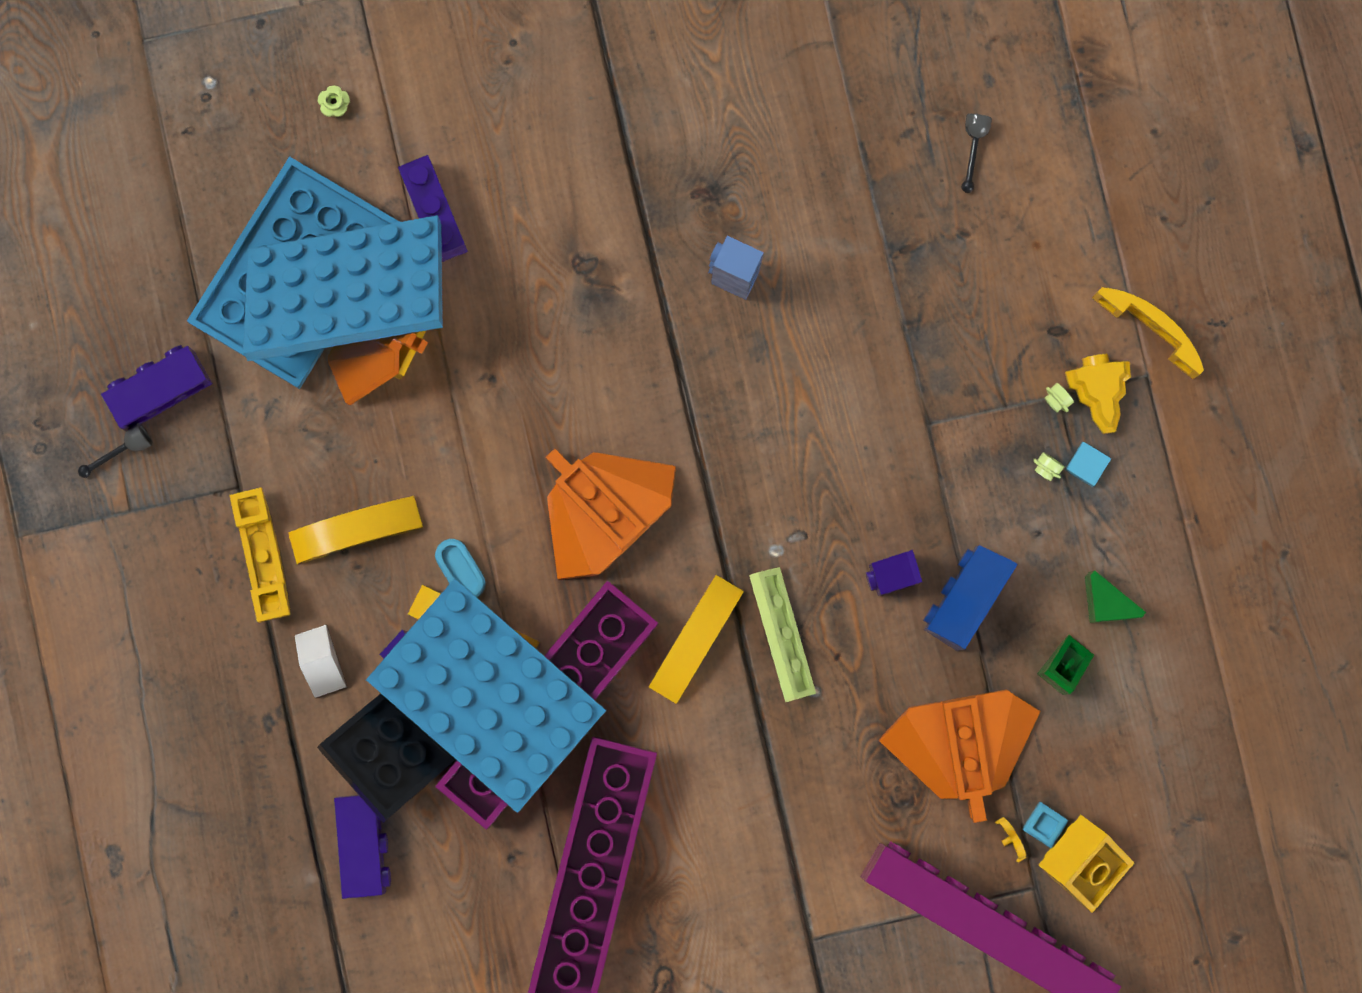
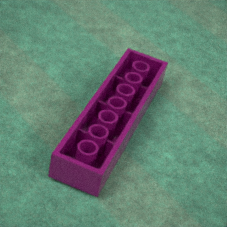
M607 580L545 654V657L596 700L659 623ZM459 761L453 764L435 786L486 830L491 827L508 806Z
M592 737L528 993H598L657 752Z
M891 841L888 846L879 843L860 876L865 882L1051 993H1118L1121 988L1120 985L1113 982L1116 976L1093 961H1091L1089 967L1083 964L1086 960V957L1064 944L1060 949L1056 948L1054 945L1057 940L1036 927L1029 932L1025 929L1028 924L1026 921L1006 909L1002 915L996 912L999 905L977 892L972 898L966 894L969 887L950 876H947L945 881L937 877L940 870L920 858L915 864L908 859L911 854L910 852Z

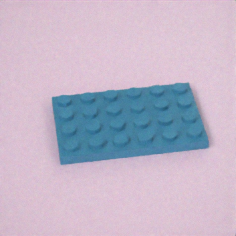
M289 156L187 322L244 356L248 249L400 221ZM325 348L252 361L300 389Z
M438 215L248 249L243 354L247 361L443 328L441 222Z
M455 578L366 679L367 682L517 813L607 711Z

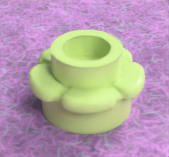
M329 86L326 91H321L318 96V104L321 105L320 110L328 117L342 116L347 111L348 104L350 103L348 93L342 91L339 86ZM332 99L337 100L335 104H331Z
M1058 383L1051 388L1047 387L1048 395L1044 399L1055 412H1059L1061 409L1068 412V407L1074 403V400L1067 391Z
M1045 452L1041 454L1038 460L1034 459V463L1038 465L1035 469L1038 474L1049 481L1053 477L1061 478L1060 473L1065 466Z

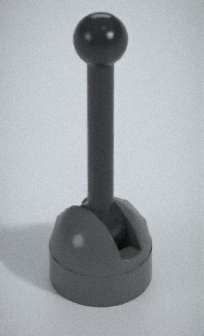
M966 115L965 129L973 139L966 181L961 185L965 193H971L974 190L972 178L979 138L986 136L991 128L992 118L986 115Z
M140 423L135 424L125 433L122 445L88 466H80L78 469L79 476L82 478L89 477L92 470L126 449L136 452L147 449L153 445L151 437Z

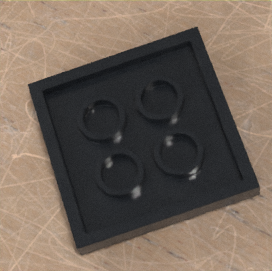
M382 694L374 698L317 747L383 823L456 761L451 754Z

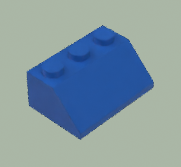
M980 545L976 546L973 551L969 548L965 551L958 563L962 567L956 579L952 576L949 577L940 592L945 595L939 606L933 604L923 621L928 623L924 631L956 651L966 649L1018 565L1014 561Z

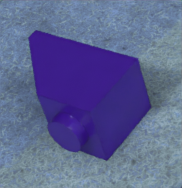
M913 550L873 562L869 565L870 571L866 572L869 588L871 591L876 590L878 596L912 587L922 582Z

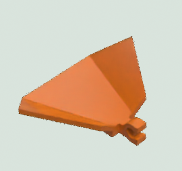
M414 333L333 346L328 354V363L345 403L348 405L354 404L399 374V350L402 345L422 354L428 342L417 337Z
M556 449L552 450L546 456V459L562 474L555 481L556 485L547 496L557 579L565 580L601 575L671 507L676 466L596 452L582 460L578 459L571 465Z
M1007 689L912 706L881 736L879 741L940 799H968L970 818L973 823L987 821L983 796L992 795L993 791L1006 786L1041 711Z

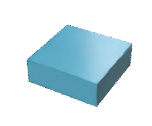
M1082 442L1065 471L1094 487L1111 458L1087 443Z
M1039 802L1022 830L1047 847L1052 848L1069 820L1042 802Z

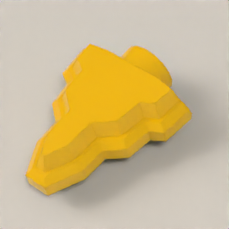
M1108 354L1085 357L1082 359L1083 367L1065 372L1069 389L1076 390L1080 403L1090 408L1092 420L1102 434L1114 433L1121 416L1119 401L1126 395L1125 381L1131 378L1130 361L1110 362Z

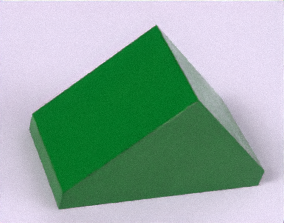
M1095 570L1088 572L1085 576L1090 623L1137 619L1145 615L1146 612Z
M1068 635L1037 675L1062 695H1070L1078 685L1094 654L1072 636Z

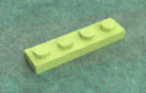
M780 567L749 575L785 702L816 694Z

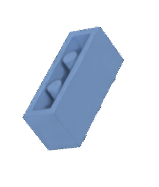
M729 236L726 237L723 244L717 242L710 257L711 262L708 273L712 274L711 284L747 300L760 272L764 252Z

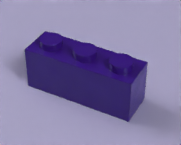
M426 155L399 166L398 169L418 218L438 215L440 219L442 262L468 252L429 156Z
M182 345L176 346L165 353L166 358L155 364L153 361L145 363L136 369L137 374L127 380L124 377L119 378L107 386L108 390L101 393L119 428L127 432L135 424H142L213 384L193 349L189 346L184 348Z
M359 795L334 798L342 899L385 894L386 887L391 886V873L389 866L384 867L383 853H388L387 833H381L379 817Z

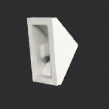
M327 625L295 635L299 666L314 697L317 698L346 688L345 679Z

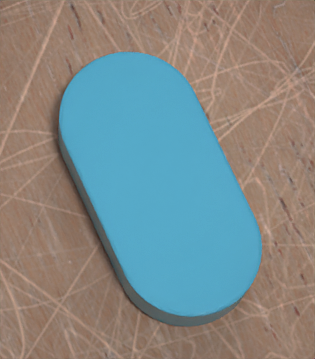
M447 539L441 542L436 549L435 559L449 584L455 578L477 598L481 596L486 586L485 577L467 547L456 539Z

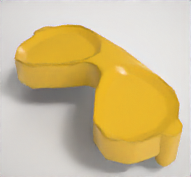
M1004 817L995 821V824H1000L1009 836L1001 841L1004 847L1013 843L1018 855L1016 862L1019 863L1026 859L1025 848L1012 825Z

